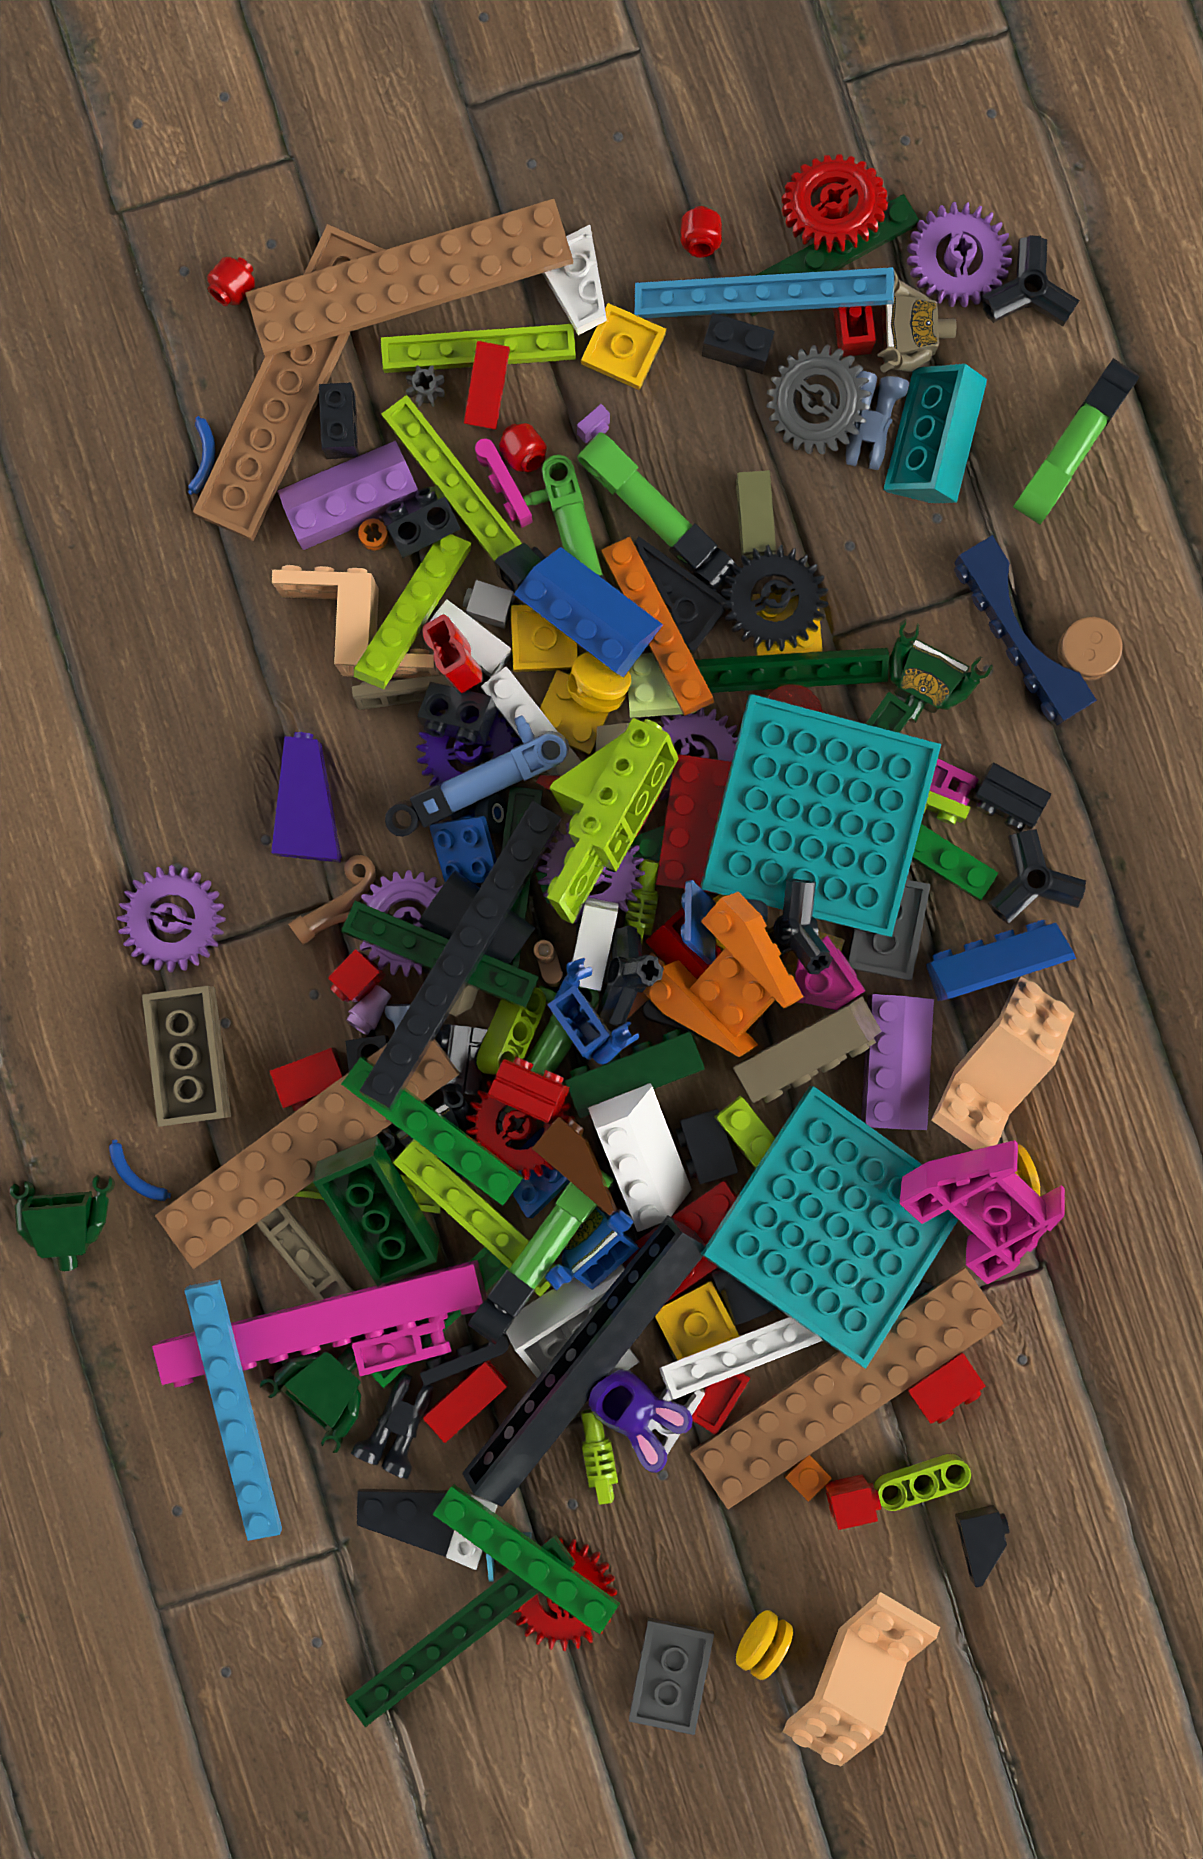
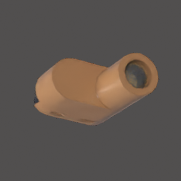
M541 940L536 943L534 953L537 957L542 977L549 987H558L564 980L558 955L549 941Z

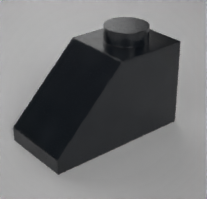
M524 542L502 554L494 561L497 576L515 593L533 567L546 557L537 547L534 546L530 549Z
M994 1505L955 1513L969 1577L975 1587L983 1586L1007 1546L1005 1534L1010 1533L1005 1514H1000Z

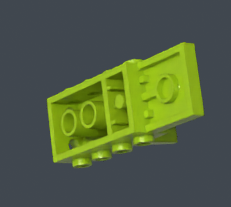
M632 718L624 733L555 780L550 786V790L563 812L573 816L569 824L568 834L576 846L571 847L564 859L565 866L559 877L555 876L548 887L547 896L561 919L569 923H574L604 867L615 872L618 870L679 759L669 734L663 731L660 725L651 720L645 719L642 722Z

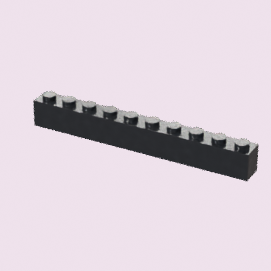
M534 801L531 802L361 1087V1095L390 1112L392 1111L558 831L562 817Z
M669 1215L666 1216L463 1471L462 1475L474 1495L499 1506H504L588 1401L593 1388L608 1376L703 1257L701 1253L706 1244L694 1230Z

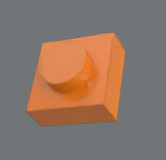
M811 1455L795 1464L784 1475L808 1502L832 1479Z

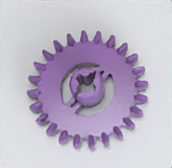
M953 202L947 214L944 206L940 205L937 212L938 218L932 211H929L926 216L927 223L920 220L917 224L919 232L913 231L910 235L914 243H910L907 246V251L913 256L908 257L907 264L916 267L911 270L910 275L912 277H920L921 279L917 282L916 286L918 288L927 286L928 290L925 295L928 297L936 293L937 303L939 304L945 298L948 299L950 307L954 306L956 300L960 301L962 307H967L969 299L974 304H979L981 301L980 294L984 295L992 291L991 288L996 289L1002 286V282L999 279H1006L1008 277V270L1003 268L1011 265L1012 258L1004 256L1011 252L1012 246H1002V244L1007 241L1009 233L997 234L1003 223L999 222L991 226L992 212L984 219L980 218L982 206H979L973 214H970L969 202L964 205L962 212H958L957 204ZM946 237H950V242L944 253L943 261L946 268L953 272L955 277L945 273L938 265L936 259V249L939 243ZM978 245L982 255L981 265L976 272L968 276L967 269L973 261Z
M704 708L699 709L696 714L692 713L686 716H681V714L673 715V720H670L665 715L661 716L662 729L669 734L673 746L679 740L683 748L680 755L689 756L690 748L696 755L701 754L702 758H709L707 747L701 742L693 741L691 736L695 735L704 737L712 743L716 749L718 760L732 762L738 737H732L737 730L736 725L725 728L728 716H724L719 721H716V709H713L708 716H704ZM673 770L660 796L661 801L669 797Z
M569 823L565 824L567 834L563 835L557 831L555 836L558 842H550L548 848L551 850V853H544L542 859L548 863L547 865L537 867L538 871L547 874L546 877L538 881L540 885H550L555 876L559 877L565 866L564 859L571 847L576 846L568 834ZM630 846L616 872L608 871L604 867L594 886L599 885L601 882L610 883L611 886L603 893L589 895L588 897L618 903V908L627 912L628 907L625 900L637 901V897L631 890L643 888V885L635 881V878L645 875L644 871L636 869V866L640 865L644 858L633 857L640 846ZM604 875L611 876L612 879L607 878V877H605ZM548 889L543 893V897L548 896ZM584 905L581 908L574 923H577L580 917L582 916Z
M173 865L169 866L168 875L165 874L161 867H156V878L150 873L144 872L145 884L133 880V884L137 889L136 893L124 891V894L131 902L119 903L121 908L128 911L127 914L117 917V920L127 923V926L118 932L130 935L123 945L126 947L136 945L131 956L138 957L144 954L142 965L145 966L155 960L154 969L156 971H159L164 963H166L167 971L170 973L174 971L176 963L179 964L181 970L186 971L188 960L198 966L199 954L207 958L210 957L207 949L208 945L218 947V943L213 938V935H222L224 933L223 930L216 927V924L226 920L225 917L216 914V912L224 908V904L213 902L219 896V892L213 891L208 893L211 881L206 880L199 884L201 879L199 872H195L189 879V869L187 867H183L179 875L176 867ZM169 895L181 896L192 905L195 919L188 918L186 911L173 903L161 904L156 909L152 907L163 897ZM154 912L164 916L166 914H172L176 916L177 919L192 923V925H187L175 921V923L167 922L164 920V918L152 915V913ZM149 919L154 921L155 926L159 930L169 934H177L184 929L192 931L181 941L175 943L164 942L158 939L151 931Z
M407 870L404 879H401L398 872L393 873V881L391 882L382 876V887L371 884L370 889L373 895L363 894L361 898L367 906L387 913L394 904L404 900L417 901L427 908L442 886L435 888L437 883L436 877H432L428 882H425L424 872H420L417 878L413 879L411 871ZM402 907L393 915L403 921L410 918L413 921V925L427 929L419 923L421 915L413 907ZM363 942L360 945L361 951L372 949L368 955V959L371 962L380 957L378 963L380 970L390 963L392 975L396 974L399 967L403 968L405 977L409 976L411 967H415L417 973L420 976L422 975L423 966Z

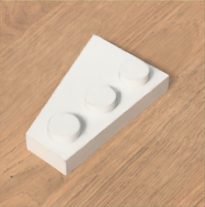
M590 225L566 236L573 257V264L542 273L578 335L607 321Z

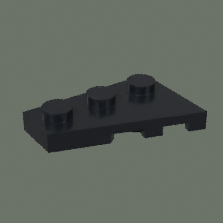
M359 1489L357 1491V1526L444 1557L447 1555L455 1531L433 1515L448 1490Z

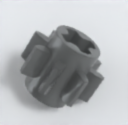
M417 365V372L413 376L406 375L407 383L412 385V387L406 389L408 397L416 396L418 407L422 403H430L434 407V400L437 396H445L444 390L438 387L445 382L443 375L435 377V370L432 365L428 370L421 369ZM426 382L430 389L424 390L421 384Z

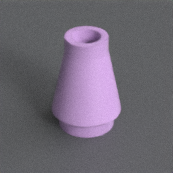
M375 985L364 998L348 1011L350 1015L346 1021L365 1035H368L371 1030L375 1031L391 995L380 986Z

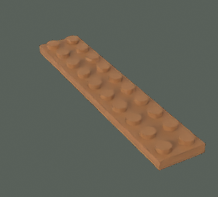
M551 199L245 292L263 353L265 357L564 267L573 264V257L555 199Z
M327 224L304 274L385 249ZM351 331L264 358L193 510L195 516L254 541L318 404L319 384H327Z
M435 1038L405 1087L422 1101L460 1074ZM386 1045L367 1060L375 1065ZM349 1073L155 1215L192 1269L197 1268L311 1184L318 1161L375 1137L383 1131L382 1129L393 1124L341 1085Z
M964 1266L903 1308L867 1368L859 1366L838 1351L719 1431L717 1435L712 1436L691 1450L690 1454L726 1508L730 1509L1004 1323Z

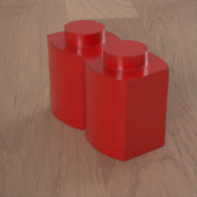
M442 614L423 626V637L426 644L434 652L433 656L436 667L458 692L463 693L482 682L481 668L471 656V647L467 638L449 617Z

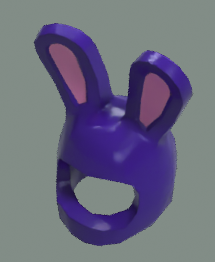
M620 1369L600 1381L590 1394L589 1405L594 1416L607 1427L626 1435L630 1439L641 1464L651 1473H657L664 1468L667 1462V1453L657 1437L648 1428L650 1420H655L676 1434L686 1433L692 1427L693 1419L691 1412L684 1405L657 1398L646 1384L629 1370Z

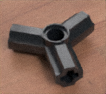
M1035 235L1020 238L1018 241L1017 278L982 295L983 310L987 318L993 323L1024 307H1033L1059 325L1064 326L1080 300L1048 280L1046 275L1048 239ZM1024 284H1033L1037 288V292H1029Z
M1037 829L1009 835L1008 840L1017 877L988 903L992 911L1005 923L1009 924L1037 897L1078 908L1084 896L1086 880L1056 872L1046 867ZM1029 872H1035L1040 876L1041 884L1038 889L1029 886L1027 882Z
M788 879L786 880L783 915L779 916L774 926L766 930L772 943H776L781 952L779 957L793 951L809 974H819L822 970L829 968L833 957L819 938L818 924L812 916L816 882Z
M632 926L615 928L611 941L612 960L607 971L608 985L596 1012L599 1018L619 1026L620 1024H625L637 993H642L646 987L653 986L657 980H661L664 970L659 964L657 957L651 955L642 956L641 935L637 932V928Z

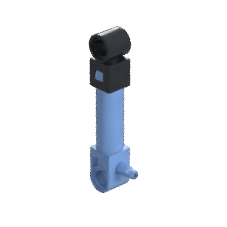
M521 715L515 718L514 722L523 744L445 782L442 781L414 794L410 801H399L386 813V827L396 836L410 835L419 827L420 823L423 827H427L522 780L526 781L556 767L564 761L568 754L569 744L564 735L554 731L544 733L535 738L524 716ZM549 740L557 742L560 746L559 756L554 758L546 756L543 752L544 742ZM404 810L410 814L412 819L410 826H402L397 822V811Z

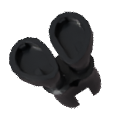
M404 1372L395 1382L386 1407L377 1418L378 1424L367 1440L358 1441L354 1445L351 1454L362 1461L378 1465L391 1432L396 1433V1439L381 1467L395 1476L408 1479L412 1470L408 1460L409 1447L412 1439L417 1437V1428L430 1404L434 1386L431 1384L424 1386L423 1384L416 1396L414 1406L402 1401L404 1395L409 1390V1384L413 1377Z

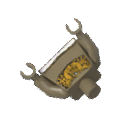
M894 270V304L881 305L883 351L877 355L878 357H883V365L880 366L882 372H887L891 368L899 371L913 372L928 362L931 356L935 355L939 339L956 337V319H938L937 302L929 300L928 296L899 280Z

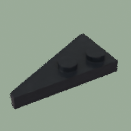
M638 536L634 545L689 651L694 654L726 611L721 605L728 600Z

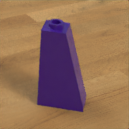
M294 732V737H284L271 853L279 857L341 863L342 856L322 744L317 739H313V734Z

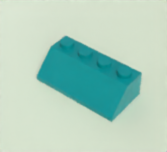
M967 364L919 367L913 371L883 488L884 491L928 503H957L987 383L985 377Z

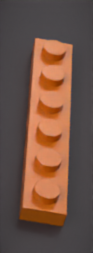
M627 537L602 549V556L621 593L663 624L648 646L683 715H689L714 703V698L631 537Z

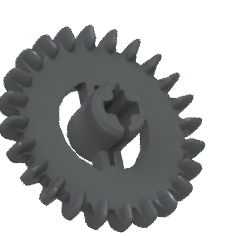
M816 345L811 347L809 355L801 348L798 352L799 359L796 360L793 356L789 355L787 357L789 367L778 366L782 376L771 378V381L777 386L776 389H769L767 391V394L773 396L774 400L767 403L766 407L775 409V412L769 417V421H779L775 427V433L786 431L783 442L789 443L794 438L793 447L795 450H800L801 446L805 443L807 454L813 452L815 445L820 454H825L826 444L833 451H837L838 439L844 444L850 443L847 432L859 435V431L854 425L855 422H867L859 413L860 411L871 409L869 405L862 402V399L871 396L872 393L861 390V387L868 383L869 379L865 377L857 378L863 367L858 365L850 368L855 358L848 356L842 360L844 353L842 349H837L831 356V347L829 345L824 346L821 354ZM817 375L831 378L839 389V407L836 408L837 398L832 389L821 384L810 385L806 380ZM804 386L808 391L812 393L822 395V400L824 401V404L829 408L818 406V401L815 399L816 397L813 394L808 393L802 387ZM799 391L802 394V404L806 411L818 416L827 415L830 419L820 424H812L803 420L796 407L797 392Z

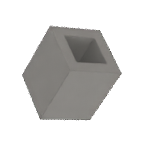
M476 580L474 588H468L466 591L463 607H467V615L472 619L505 629L511 612V606L515 600L514 592Z

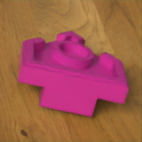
M827 935L821 940L833 957L829 968L822 970L819 974H809L798 959L795 982L803 998L797 1002L838 1010L863 993L865 989L857 979V974L839 948L835 947Z

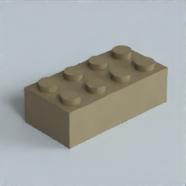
M201 986L142 994L158 1127L231 1117L215 987Z
M861 996L750 1056L735 1066L734 1070L753 1103L762 1098L765 1103H768L790 1089V1083L796 1088L811 1080V1077L819 1073L818 1068L824 1073L836 1067L847 1058L846 1054L848 1052L851 1058L866 1051L871 1045L876 1043L874 1037L881 1032V1029Z

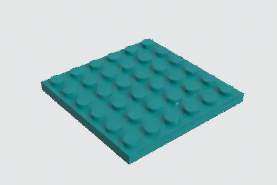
M749 694L700 888L726 896L739 892L745 899L759 900L767 906L783 910L786 880L802 879L815 881L816 887L812 914L814 918L892 937L941 744Z
M809 1086L701 1255L863 1368H867L959 1219L949 1210L923 1224L914 1218L900 1205L902 1176L923 1164L816 1087Z

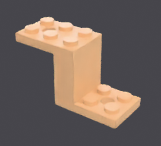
M294 565L282 566V570H272V584L281 597L337 600L334 664L342 676L354 677V667L377 633L379 588L372 573H367V570L363 568H349L347 572H334V568L323 566L315 567V571H302L301 567ZM410 649L409 654L406 653L391 678L411 679L439 675V670L434 662V654H429V650Z
M1020 976L1013 984L999 1018L955 1067L931 1121L972 1150L997 1145L1011 1112L1056 1064L1075 1013L1070 1011L1063 1002L1057 1001L1043 992L1036 983Z
M881 1592L878 1593L838 1629L813 1699L787 1720L783 1733L792 1737V1740L797 1745L808 1747L820 1754L826 1762L841 1767L883 1734L907 1662L936 1640L940 1627Z

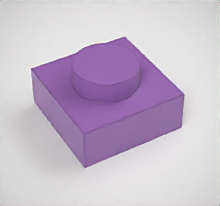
M602 404L577 424V435L585 444L599 432L605 434L609 429L610 413Z

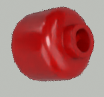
M698 206L687 211L680 223L682 247L692 256L699 258L708 257L720 248L722 243V221L720 215L705 206Z
M223 257L207 276L209 284L207 290L221 305L228 306L230 304L238 306L246 298L245 292L254 289L255 280L251 274L254 270L241 257H238V259Z
M521 423L512 424L504 430L499 442V450L515 471L532 472L544 463L547 445L531 424Z

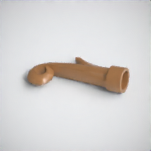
M355 855L349 858L345 864V875L352 883L356 884L355 886L303 917L300 915L288 924L303 945L326 928L345 922L349 914L347 911L352 908L354 901L359 902L362 899L361 896L368 893L370 885L374 883L376 877L375 866L368 857ZM355 865L364 866L366 871L364 877H358L353 874L352 870Z

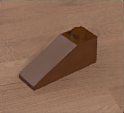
M570 1116L567 1120L558 1117L532 1149L609 1216L613 1215L617 1208L588 1139L582 1135L585 1129Z

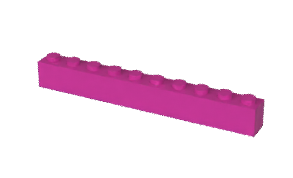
M478 1260L388 1282L378 1287L376 1285L231 1322L242 1370L244 1371L256 1367V1361L268 1358L269 1363H276L288 1359V1353L300 1350L301 1355H307L321 1350L320 1345L332 1342L333 1347L353 1342L352 1337L364 1334L365 1339H370L385 1334L384 1329L396 1326L397 1331L415 1327L417 1320L428 1318L429 1323L447 1319L449 1312L460 1310L461 1315L473 1313L487 1299V1294ZM195 1332L164 1339L152 1346L162 1385L173 1383L174 1387H181L193 1383V1377L205 1374Z

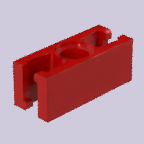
M477 341L464 424L497 429L510 353L509 346Z
M490 1360L480 1363L425 1413L423 1420L446 1443L505 1390L509 1382Z

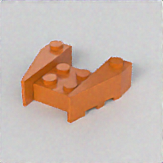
M735 892L722 897L701 920L706 928L726 947L705 972L696 979L677 960L663 966L662 979L657 980L653 986L646 987L643 993L664 1015L740 1057L758 1046V1043L746 1031L775 1000L783 1008H786L801 1000L803 995L792 974L788 975L779 957L781 955L779 948L769 938L765 930L767 925L762 915L739 892Z

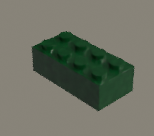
M679 1028L662 1035L664 1042L652 1046L649 1040L631 1047L633 1054L621 1058L618 1053L610 1062L602 1064L603 1066L591 1071L588 1065L570 1071L571 1078L565 1080V1082L570 1087L569 1092L579 1118L590 1114L589 1107L651 1083L653 1089L704 1070L705 1067L691 1032L683 1034L682 1029Z
M377 1136L317 1162L313 1183L377 1287L437 1261L439 1239Z

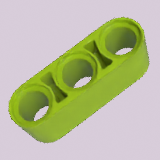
M534 989L526 1009L501 999L477 1054V1066L481 1072L496 1075L504 1059L513 1062L515 1056L521 1059L524 1058L546 1006V997L541 989Z
M946 1454L884 1474L875 1481L874 1489H877L881 1506L884 1509L897 1511L965 1488L970 1482L971 1470L958 1455ZM954 1464L960 1465L961 1473L957 1478H946V1470L949 1466ZM920 1475H928L930 1478L928 1486L920 1490L915 1489V1479ZM894 1485L898 1487L896 1497L891 1500L882 1498V1492L885 1487Z

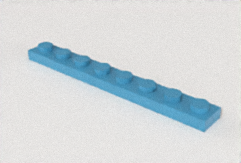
M890 267L635 283L634 315L641 318L712 315V313L731 314L894 304V269Z
M220 1280L189 1285L184 1291L247 1540L280 1535L282 1526Z

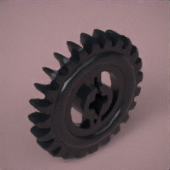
M782 544L779 546L776 554L772 553L770 545H766L764 556H761L758 550L754 548L752 552L753 560L751 561L745 555H742L741 563L743 568L733 564L731 569L736 577H725V582L732 587L722 589L721 591L723 596L730 598V600L723 602L721 607L732 610V612L725 616V620L736 621L732 632L743 630L744 633L741 638L743 642L750 637L754 638V648H757L761 642H765L766 651L771 650L773 643L777 644L780 651H784L785 642L796 648V637L803 641H808L809 636L806 629L817 632L818 626L813 620L822 621L825 619V615L817 610L828 606L827 601L819 599L828 593V589L817 587L824 581L825 576L813 577L818 565L814 564L806 567L807 554L796 560V548H793L788 556L784 555ZM765 577H783L792 583V585L788 586L782 580H771L762 588L760 598L754 601L750 599L752 589L756 583ZM771 591H774L775 595H782L779 603L775 599H768ZM798 596L796 610L793 615L785 620L773 622L757 615L761 611L772 615L780 614L788 606L789 600Z

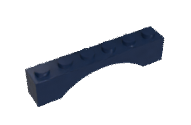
M993 535L960 554L954 562L956 576L962 584L967 583L973 592L971 597L977 609L981 612L985 611L990 619L989 627L997 639L1002 638L1008 648L1006 654L1014 666L1019 665L1025 677H1023L1026 687L1032 694L1036 693L1043 703L1040 707L1045 717L1049 721L1053 720L1057 726L1097 701L1079 672L1065 668L1046 657L1031 643L1022 631L1014 615L1009 598L1008 573L1010 562Z

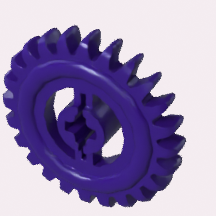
M499 710L496 713L489 733L491 740H488L485 745L474 743L473 747H478V749L473 750V756L468 757L466 752H461L466 749V744L456 740L454 748L446 749L451 737L444 735L442 738H437L426 732H419V736L427 741V743L416 746L418 751L426 753L425 756L418 758L417 762L429 765L422 771V775H434L429 782L430 787L462 774V772L455 770L449 764L450 761L459 760L463 765L475 766L483 760L485 754L494 752L492 757L494 759L511 751L514 746L522 742L520 737H511L515 731L511 726H506L508 722L503 716L498 717ZM437 712V714H436L435 716H441V715H443V714L440 713V712ZM471 717L466 723H473L478 717Z

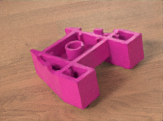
M1015 1140L928 1161L902 1176L900 1205L921 1224L949 1210L973 1232V1234L967 1237L966 1265L986 1284L1013 1271L1020 1264V1258L1027 1251L1031 1252L1038 1245V1239L1047 1230L1051 1231L1065 1215V1188L1062 1185L1040 1197L1015 1173L1017 1171L1018 1143Z

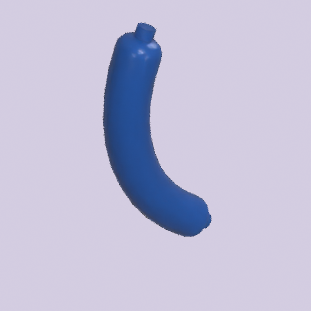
M199 416L195 418V427L202 442V460L197 474L188 485L189 490L187 492L190 495L193 493L198 494L203 489L215 461V442L211 428L206 419Z
M112 1140V1144L109 1145L111 1160L117 1173L129 1187L153 1200L165 1201L167 1198H171V1193H168L167 1189L153 1186L140 1179L129 1167L122 1145L117 1143V1140Z

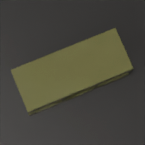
M770 470L737 473L735 483L741 556L745 555L749 560H753L752 552L754 548L758 550L761 556H764L766 545H770L771 551L774 554L776 552Z

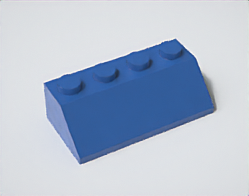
M562 547L533 567L514 593L516 597L623 678L663 626L662 623Z
M1044 919L1025 925L1027 929L1025 933L1015 935L1012 929L994 935L996 942L984 945L982 939L963 945L965 952L953 955L951 949L932 955L934 961L927 963L926 967L937 1000L942 1001L1076 959L1057 923L1046 925Z

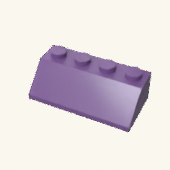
M396 441L278 490L285 513L303 550L355 529L367 519L381 518L380 514L385 512L391 504L399 501L404 502L414 497L418 492Z
M879 994L868 995L867 1006L881 1029V1032L874 1037L876 1043L865 1051L861 1121L872 1128L927 1130L934 999Z

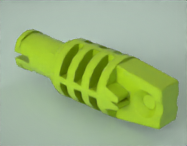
M644 859L639 865V870L644 871L645 875L637 877L636 881L643 885V888L631 890L637 897V901L628 900V911L625 914L623 927L632 926L637 928V932L641 935V945L644 934L652 935L659 897L658 892L655 891L659 862L650 859Z
M592 1409L584 1410L581 1412L586 1441L583 1442L582 1450L589 1488H596L599 1505L612 1503L614 1500L612 1484H617L618 1478L611 1440L605 1437L603 1423L594 1416Z

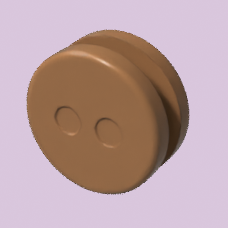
M1098 617L1079 619L1066 629L1059 639L1057 647L1059 662L1061 666L1079 672L1085 681L1099 679L1111 671L1119 662L1122 655V639L1118 630L1105 619Z

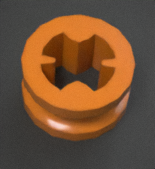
M375 518L367 519L359 527V539L365 548L376 551L385 547L389 535L382 521ZM373 527H376L381 538L378 541L374 538V542H370L366 532L368 529L373 531Z

